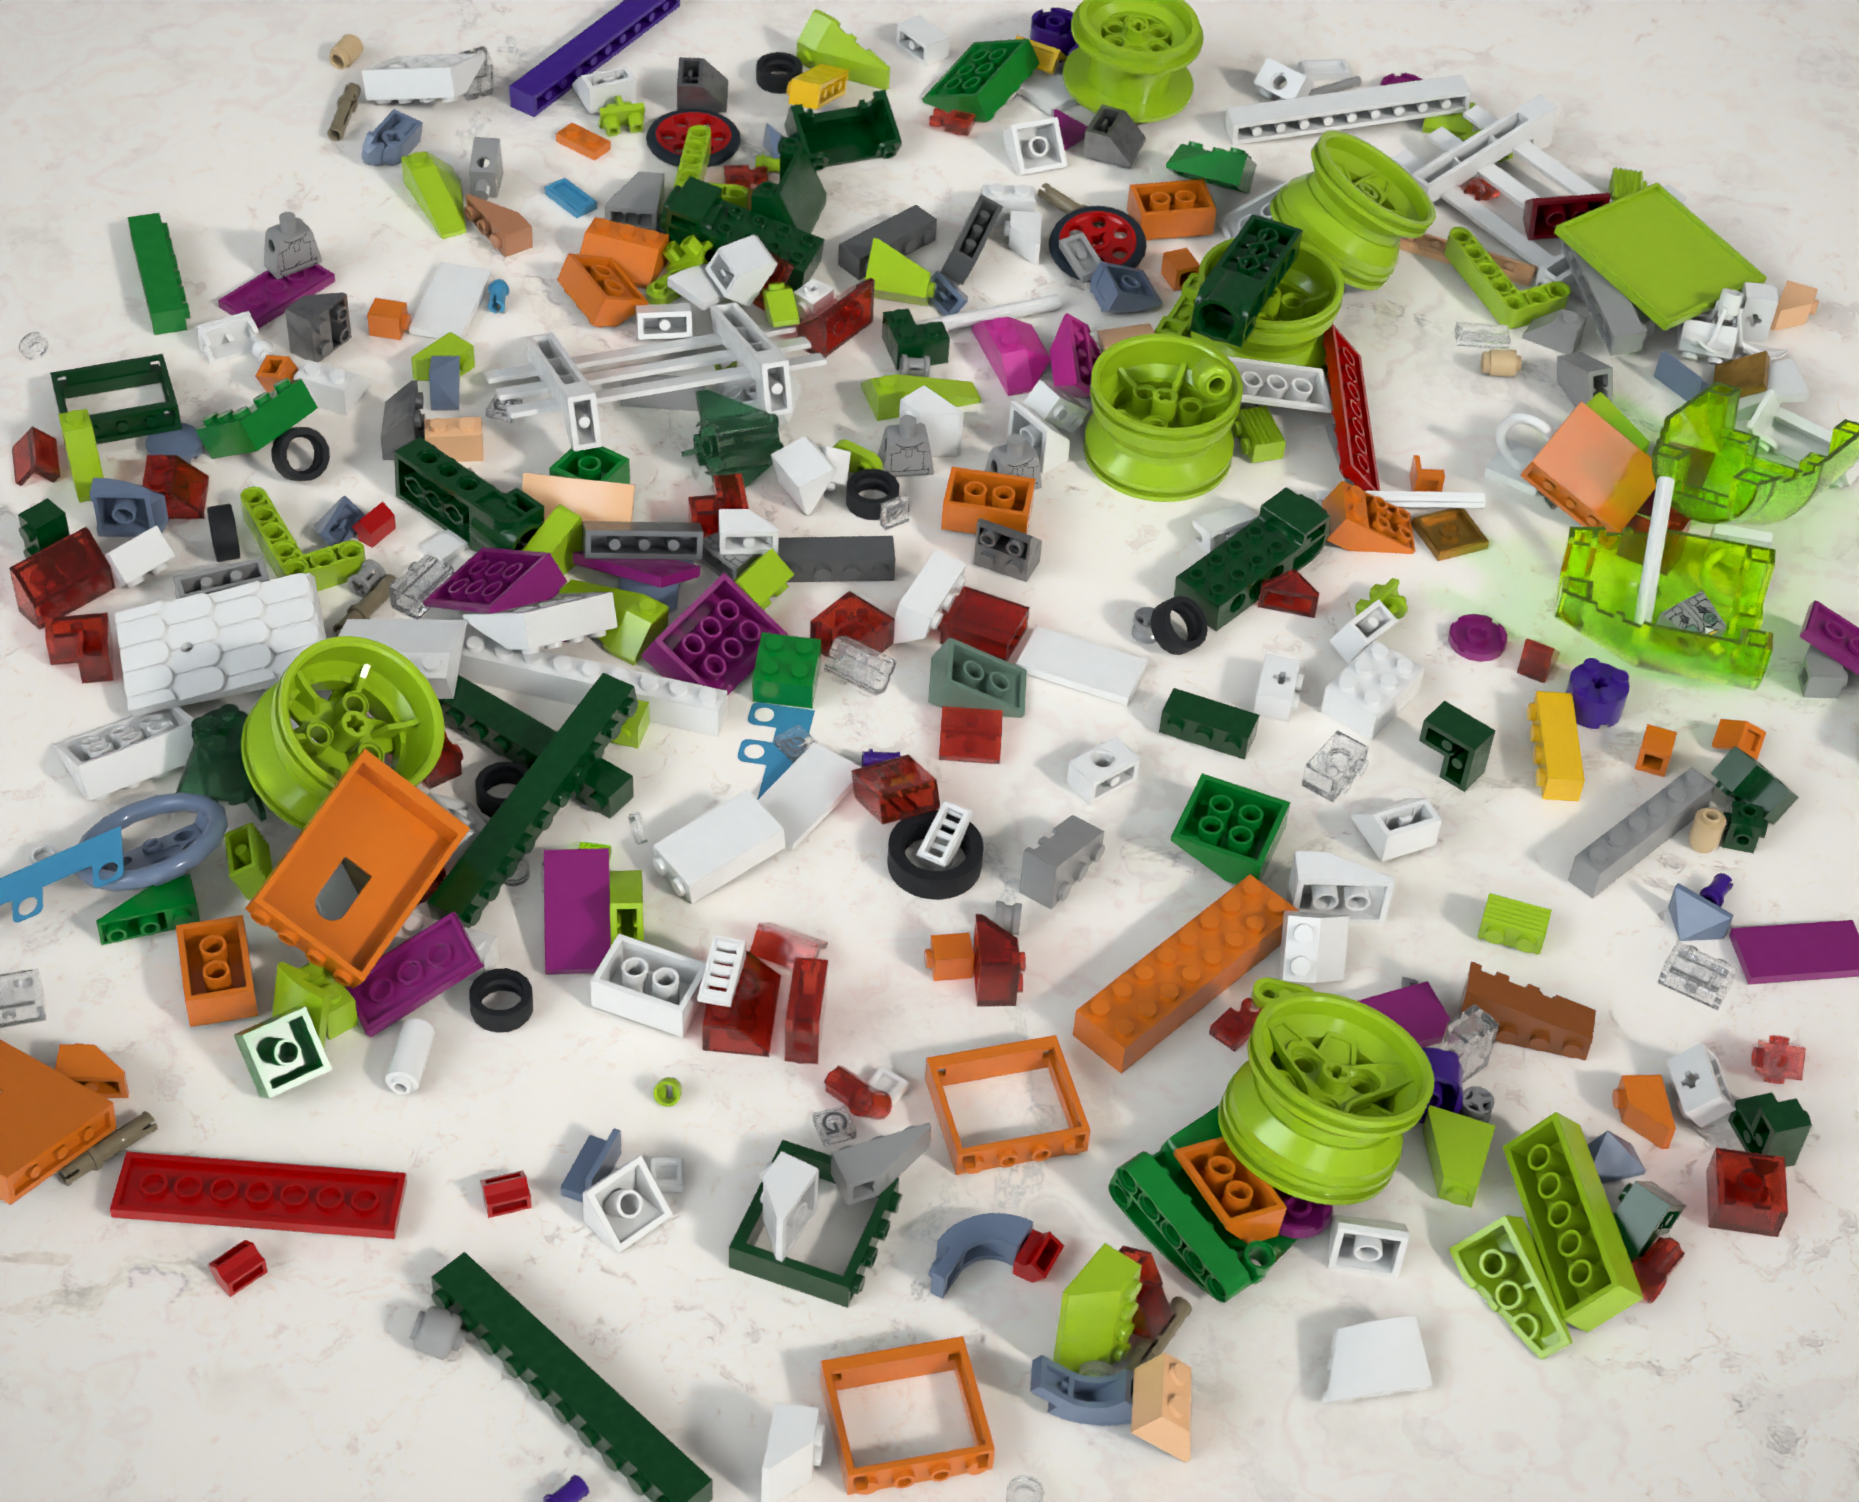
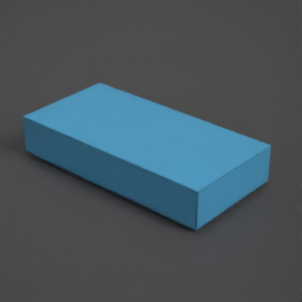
M562 178L545 187V195L575 218H579L597 209V201L566 178Z

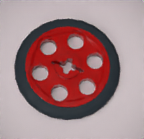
M681 109L669 112L656 119L648 129L646 141L652 154L659 160L679 167L682 152H676V150H683L689 128L694 125H711L709 127L711 129V155L708 167L724 163L734 156L740 147L741 136L736 125L719 113L703 109ZM679 124H685V125H687V126L680 127V126H677V125H679ZM668 136H669V137H673V138H672V139H665L664 137H668Z
M1087 206L1066 214L1057 222L1049 238V252L1056 265L1063 272L1078 280V276L1059 248V240L1070 237L1069 233L1073 230L1083 232L1100 260L1106 263L1137 268L1145 256L1147 247L1146 236L1141 226L1133 217L1118 209L1105 206ZM1100 221L1105 223V226L1097 228L1092 224ZM1123 232L1127 234V237L1121 239L1115 237L1114 234ZM1115 252H1123L1126 256L1116 258L1113 254Z

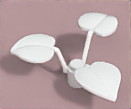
M1727 288L1722 289L1720 298L1710 314L1704 312L1691 318V320L1714 324L1716 320L1714 316L1717 313L1719 319L1711 338L1709 339L1698 334H1686L1684 337V341L1692 346L1703 348L1715 354H1726L1729 346L1715 340L1723 320H1733V317L1737 316L1738 346L1743 348V352L1752 355L1767 350L1770 360H1777L1786 355L1789 348L1775 349L1743 341V308H1740L1743 294Z

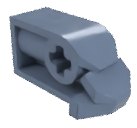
M393 109L373 132L369 131L367 133L361 153L363 162L374 166L382 165V163L391 166L400 164L402 162L401 157L409 155L420 143L423 122Z

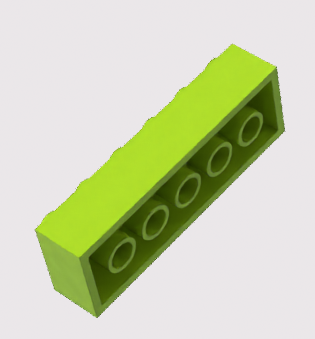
M1554 1112L1504 1145L1503 1150L1562 1320L1588 1333L1644 1297L1581 1126L1560 1113Z

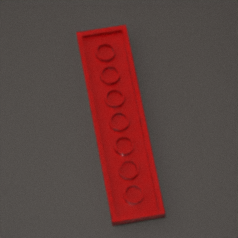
M1332 324L1324 332L1322 343L1327 356L1325 357V363L1329 372L1327 379L1331 387L1329 396L1333 402L1331 413L1336 425L1334 428L1338 441L1336 450L1340 456L1338 467L1345 479L1349 478L1354 485L1360 487L1363 491H1380L1361 355Z
M126 1151L110 1206V1213L112 1218L395 1239L407 1185V1174L402 1172Z

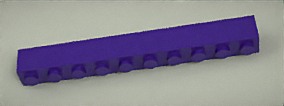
M624 0L509 86L510 107L532 117L537 116L571 90L572 83L580 76L596 71L680 7V0Z

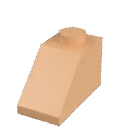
M1787 280L1770 330L1777 331L1806 324L1809 314L1815 315L1820 301L1815 299L1818 289Z

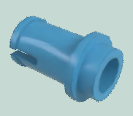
M496 279L488 286L490 294L488 309L493 313H497L498 305H500L499 313H502L505 310V300L509 294V286L504 280Z

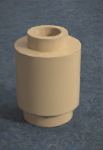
M345 34L330 51L329 60L331 64L341 70L346 67L349 68L364 51L361 40L352 34Z
M1489 349V352H1482L1481 372L1488 373V376L1514 377L1516 371L1520 372L1521 355H1517L1516 350Z
M1702 808L1696 812L1688 836L1690 845L1695 851L1710 853L1718 847L1726 826V818L1720 811L1713 808Z

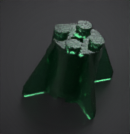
M696 391L700 421L696 427H700L699 434H694V448L682 451L681 454L682 457L696 455L699 466L705 465L708 470L705 473L711 475L716 504L729 502L772 466L771 454L784 447L778 432L779 419L775 413L769 414L767 411L757 409L713 391Z
M225 704L220 709L210 711L201 717L195 718L191 723L193 746L175 793L187 792L207 795L216 802L218 800L228 801L229 805L246 803L261 822L266 820V811L262 800L247 776L242 759L241 737L248 714L240 711L238 706L234 704Z

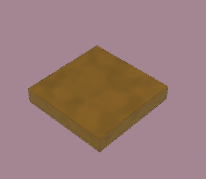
M1767 350L1715 365L1712 390L1714 404L1728 402L1767 390L1770 356Z
M1450 508L1413 517L1412 527L1437 561L1488 549L1489 540L1465 509Z

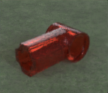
M838 1065L833 1071L828 1073L824 1081L826 1085L825 1091L845 1104L853 1115L873 1120H882L888 1116L892 1108V1100L886 1091L874 1088L844 1066Z
M1659 1237L1641 1259L1636 1258L1631 1263L1644 1297L1643 1300L1649 1304H1652L1659 1296L1668 1277L1681 1263L1685 1255L1680 1247V1243L1671 1237Z

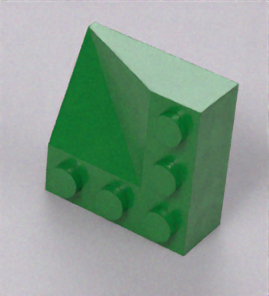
M1189 141L1188 145L1180 144L1166 164L1165 168L1176 176L1191 180L1204 179L1207 184L1247 194L1250 192L1257 166L1251 160L1252 157L1248 156L1249 154L1245 153L1244 150L1231 147L1230 151L1213 147V150L1209 151L1203 149V144Z
M284 378L273 385L274 390L270 393L265 392L253 399L254 404L249 408L245 406L235 412L229 409L220 415L214 412L203 418L204 424L196 428L195 431L211 458L215 459L257 452L318 409L303 380Z
M1202 773L1171 835L1170 841L1227 882L1237 885L1249 874L1261 882L1286 828L1291 802Z

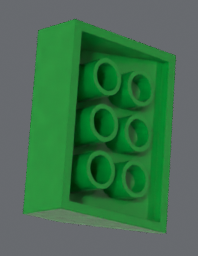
M1029 39L974 42L927 92L922 100L930 106L967 121L988 122L994 118V114L1000 107L1007 103L1009 97L1020 89V85L1033 74V71L1040 62Z

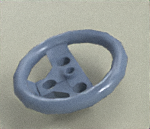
M187 792L155 795L128 804L102 818L82 836L78 844L121 826V830L138 821L160 814L190 812L197 813L195 823L163 837L149 839L142 846L123 853L124 873L120 879L99 888L94 887L92 866L74 874L91 888L114 892L142 889L152 885L156 887L170 882L200 864L219 846L228 828L225 809L207 795ZM114 862L105 864L99 872V878L107 880L114 876L118 868L117 864Z

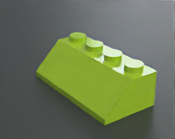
M1106 1243L1101 1246L1063 1291L1053 1356L1054 1362L1075 1373L1090 1374L1107 1372L1116 1361L1121 1363L1125 1359L1131 1348V1344L1128 1343L1129 1337L1135 1327V1324L1132 1323V1318L1138 1308V1303L1135 1302L1136 1296L1142 1287V1283L1139 1281L1142 1265Z

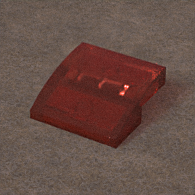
M942 706L939 760L1000 764L1003 710Z

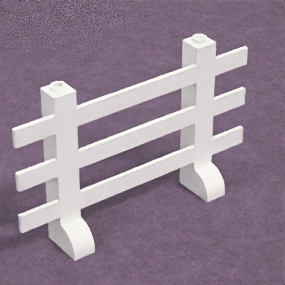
M1539 94L1500 119L1477 104L1463 113L1465 119L1481 129L1477 134L1463 142L1444 127H1440L1428 135V140L1446 152L1434 161L1427 164L1408 149L1392 157L1395 162L1419 183L1432 203L1442 198L1530 264L1538 266L1536 286L1555 281L1563 282L1570 287L1572 295L1586 304L1563 253L1554 257L1532 240H1528L1527 236L1458 187L1475 175H1478L1524 209L1525 200L1541 197L1494 164L1513 152L1572 195L1602 193L1541 150L1552 144L1557 112L1555 104ZM1669 184L1663 187L1685 206L1687 196Z
M737 302L710 306L713 334L576 357L568 355L553 332L526 336L530 364L484 373L489 384L539 376L541 381L497 388L495 393L500 401L550 393L553 397L552 399L506 406V412L513 419L561 410L564 414L570 445L573 451L602 447L597 404L753 378L759 404L766 418L793 413L790 371L827 365V362L821 353L786 358L783 354L785 352L811 348L809 340L806 337L772 342L768 337L796 332V327L789 325L773 328L770 324L757 326ZM723 344L728 349L582 374L579 370L580 368ZM738 361L742 365L594 391L591 385Z

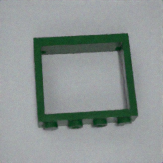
M163 354L50 373L59 414L68 412L65 399L160 383L165 402L89 415L96 444L182 430L179 408ZM159 361L158 364H152V365H151V363H150V362ZM66 377L64 380H58L57 378Z
M782 1139L771 1161L772 1163L782 1151L818 1168L819 1179L836 1184L831 1175V1155ZM899 1178L892 1182L879 1196H876L879 1199L843 1276L785 1257L781 1262L775 1259L773 1252L755 1246L765 1226L763 1221V1203L760 1202L763 1192V1182H761L729 1246V1268L848 1308L854 1294L858 1295L859 1292H862L865 1283V1276L863 1274L866 1267L872 1268L876 1261L878 1241H884L887 1237L891 1223L888 1219L891 1213L897 1214L899 1210V1203L903 1197V1194L898 1193Z

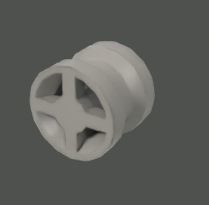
M1142 607L1134 613L1132 636L1136 641L1144 644L1156 642L1151 631L1150 622L1155 608Z
M996 901L993 929L1010 931L1012 935H1019L1022 903L1006 905L1003 901Z
M1479 1086L1466 1088L1463 1091V1104L1458 1114L1489 1123L1495 1104L1493 1095L1487 1089Z

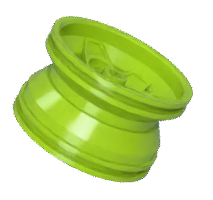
M1337 130L1325 131L1311 149L1314 171L1295 177L1288 184L1282 186L1270 203L1271 215L1274 221L1302 229L1301 241L1327 254L1341 270L1344 283L1363 290H1378L1392 275L1394 267L1398 263L1400 238H1418L1423 236L1435 221L1436 211L1431 199L1419 183L1385 153L1351 134Z
M1235 237L1217 244L1203 257L1199 267L1197 293L1204 280ZM1301 241L1297 259L1258 314L1255 329L1242 348L1220 341H1213L1193 331H1190L1189 338L1206 343L1216 348L1225 356L1323 369L1325 374L1328 367L1325 363V357L1327 356L1322 341L1324 340V332L1331 327L1341 309L1344 294V278L1341 270L1327 254Z
M1138 335L1121 340L1107 348L1096 360L1091 374L1090 397L1094 412L1086 424L1084 456L1092 472L1102 482L1116 491L1147 501H1184L1204 495L1216 488L1226 478L1232 462L1234 439L1230 429L1239 414L1243 394V382L1238 369L1228 357L1216 348L1199 340L1180 335ZM1208 357L1221 360L1232 377L1231 387L1228 392L1216 399H1208L1202 396L1193 384L1191 377L1194 366L1200 360Z
M355 636L332 637L314 643L303 650L283 672L279 681L269 688L253 706L246 718L242 731L241 752L247 776L261 800L281 819L303 830L355 757L364 749L368 750L382 762L385 755L392 754L391 768L417 787L430 774L441 755L445 734L444 718L439 700L432 686L422 672L401 653L387 645L367 638ZM315 690H330L332 692L328 700H325L318 696ZM367 712H369L375 719L368 718L366 716ZM290 717L299 725L298 728L293 729Z
M1312 991L1289 993L1273 999L1260 1011L1249 1035L1247 1044L1249 1060L1232 1076L1220 1101L1218 1122L1223 1138L1233 1154L1247 1169L1272 1187L1291 1196L1327 1205H1351L1370 1200L1380 1194L1389 1184L1402 1155L1403 1133L1417 1124L1432 1097L1434 1074L1431 1064L1420 1045L1405 1029L1388 1016L1361 1002L1344 996Z

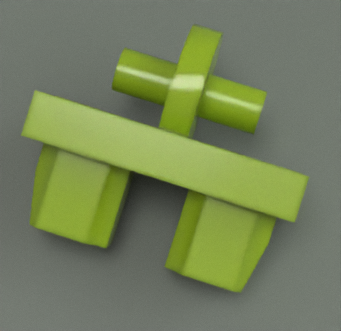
M621 95L614 97L613 104H606V107L599 108V128L604 129L608 137L620 134V126L628 125L632 133L643 131L644 102L634 104L631 101L623 102Z
M694 235L686 237L680 246L676 241L669 242L662 252L669 261L665 269L667 272H670L674 269L685 270L690 267L708 264V261L705 259V253L707 250L712 249L713 245L709 240L700 243Z
M1391 578L1385 585L1375 584L1369 592L1370 601L1360 599L1355 604L1356 616L1377 600H1380L1396 619L1403 618L1408 611L1406 598L1398 593L1399 579Z

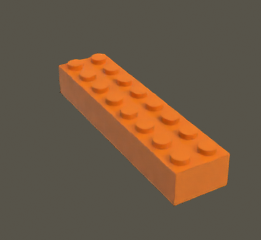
M1249 874L1078 1008L1075 1014L1073 1036L1122 1074L1281 945L1284 910H1299Z

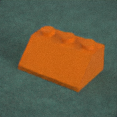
M595 217L585 231L580 254L612 258L636 287L646 289L649 284L657 280L668 262V259L662 252L669 243V234Z
M568 253L557 278L565 293L572 298L577 308L589 319V323L595 327H616L636 314L635 306L648 305L649 303L612 258Z
M1223 1137L1174 1150L1173 1155L1226 1230L1246 1244L1254 1240L1263 1241L1278 1236L1287 1207L1271 1185L1253 1174L1238 1160Z

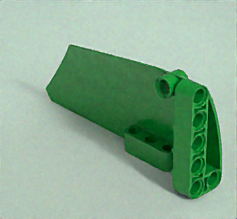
M1218 1105L1171 1136L1162 1145L1160 1151L1151 1156L1146 1151H1142L1119 1166L1109 1183L1108 1189L1116 1205L1170 1263L1220 1303H1226L1251 1284L1260 1283L1266 1277L1271 1267L1299 1238L1293 1239L1278 1234L1277 1237L1263 1241L1254 1240L1246 1244L1225 1229L1173 1155L1175 1149L1223 1137L1218 1122ZM1250 1259L1257 1260L1261 1266L1255 1265Z

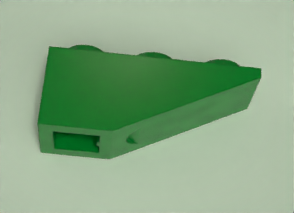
M190 874L183 875L156 887L154 885L149 886L96 920L101 945L175 930L176 925L200 922Z

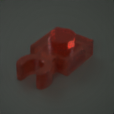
M934 108L933 115H930L929 125L932 127L943 126L946 132L969 136L975 124L976 114L953 109L950 113H947L943 109Z
M724 165L725 184L751 188V184L758 185L768 181L767 167L760 166L755 169H749V165Z
M1479 176L1468 182L1463 193L1475 195L1474 200L1480 201L1481 199L1490 200L1496 198L1501 192Z
M1250 997L1242 1001L1239 1012L1230 1007L1212 1023L1209 1034L1235 1052L1248 1040L1255 1021L1264 1007L1260 1008L1257 1012H1252L1249 1010L1252 999Z

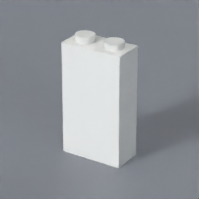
M746 789L653 844L655 859L652 862L656 871L661 876L666 875L676 894L680 897L684 896L692 905L786 848L784 828L752 793Z

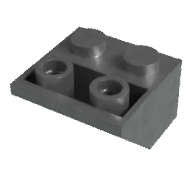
M679 57L677 110L703 109L716 113H727L728 79L704 58Z
M1102 104L1085 131L1083 156L1097 161L1112 163L1119 167L1130 168L1146 142V137L1125 110Z
M343 292L305 295L285 309L290 352L304 360L319 363L352 337L347 294Z
M411 380L385 402L381 431L383 460H394L395 450L419 437L423 438V432H420V430L424 431L425 414H421L420 409H423L424 397L423 392H418L416 380Z
M979 518L977 521L974 564L1027 582L1040 562L1042 540Z

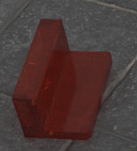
M32 426L12 447L15 483L19 486H22L34 473L53 483L61 476L56 438Z
M764 922L758 924L749 954L804 974L812 975L821 949L827 948L828 942L771 922Z

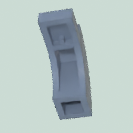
M987 1213L969 1217L953 1225L937 1241L936 1259L929 1271V1277L932 1278L930 1293L943 1299L960 1273L970 1264L980 1260H998L1013 1266L1014 1260L1033 1230L1034 1222L1012 1214Z
M1044 1355L1032 1360L1030 1392L1048 1402V1413L1071 1422L1089 1425L1112 1426L1132 1422L1134 1373L1130 1370L1125 1369L1110 1376L1094 1377L1075 1373Z

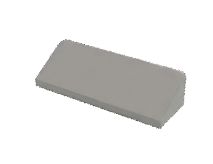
M656 374L622 380V386L681 376ZM705 386L621 400V405L624 407L701 412L704 410Z

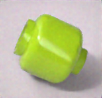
M1204 358L1192 370L1193 384L1199 393L1208 399L1222 397L1231 387V373L1224 363L1217 358Z

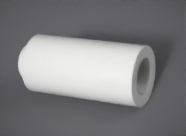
M409 1019L403 1023L385 1078L386 1084L395 1093L404 1095L413 1093L419 1088L436 1034L434 1027L428 1022L420 1019Z

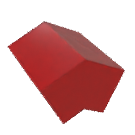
M383 501L352 526L358 534V541L373 548L396 529L395 515Z
M523 1170L480 1180L488 1218L532 1208L527 1177Z
M1033 1229L1014 1260L1012 1274L1031 1283L1045 1279L1064 1245L1050 1231L1041 1233Z
M247 1240L242 1241L207 1264L217 1284L229 1297H232L268 1272L266 1260L258 1252L255 1244Z

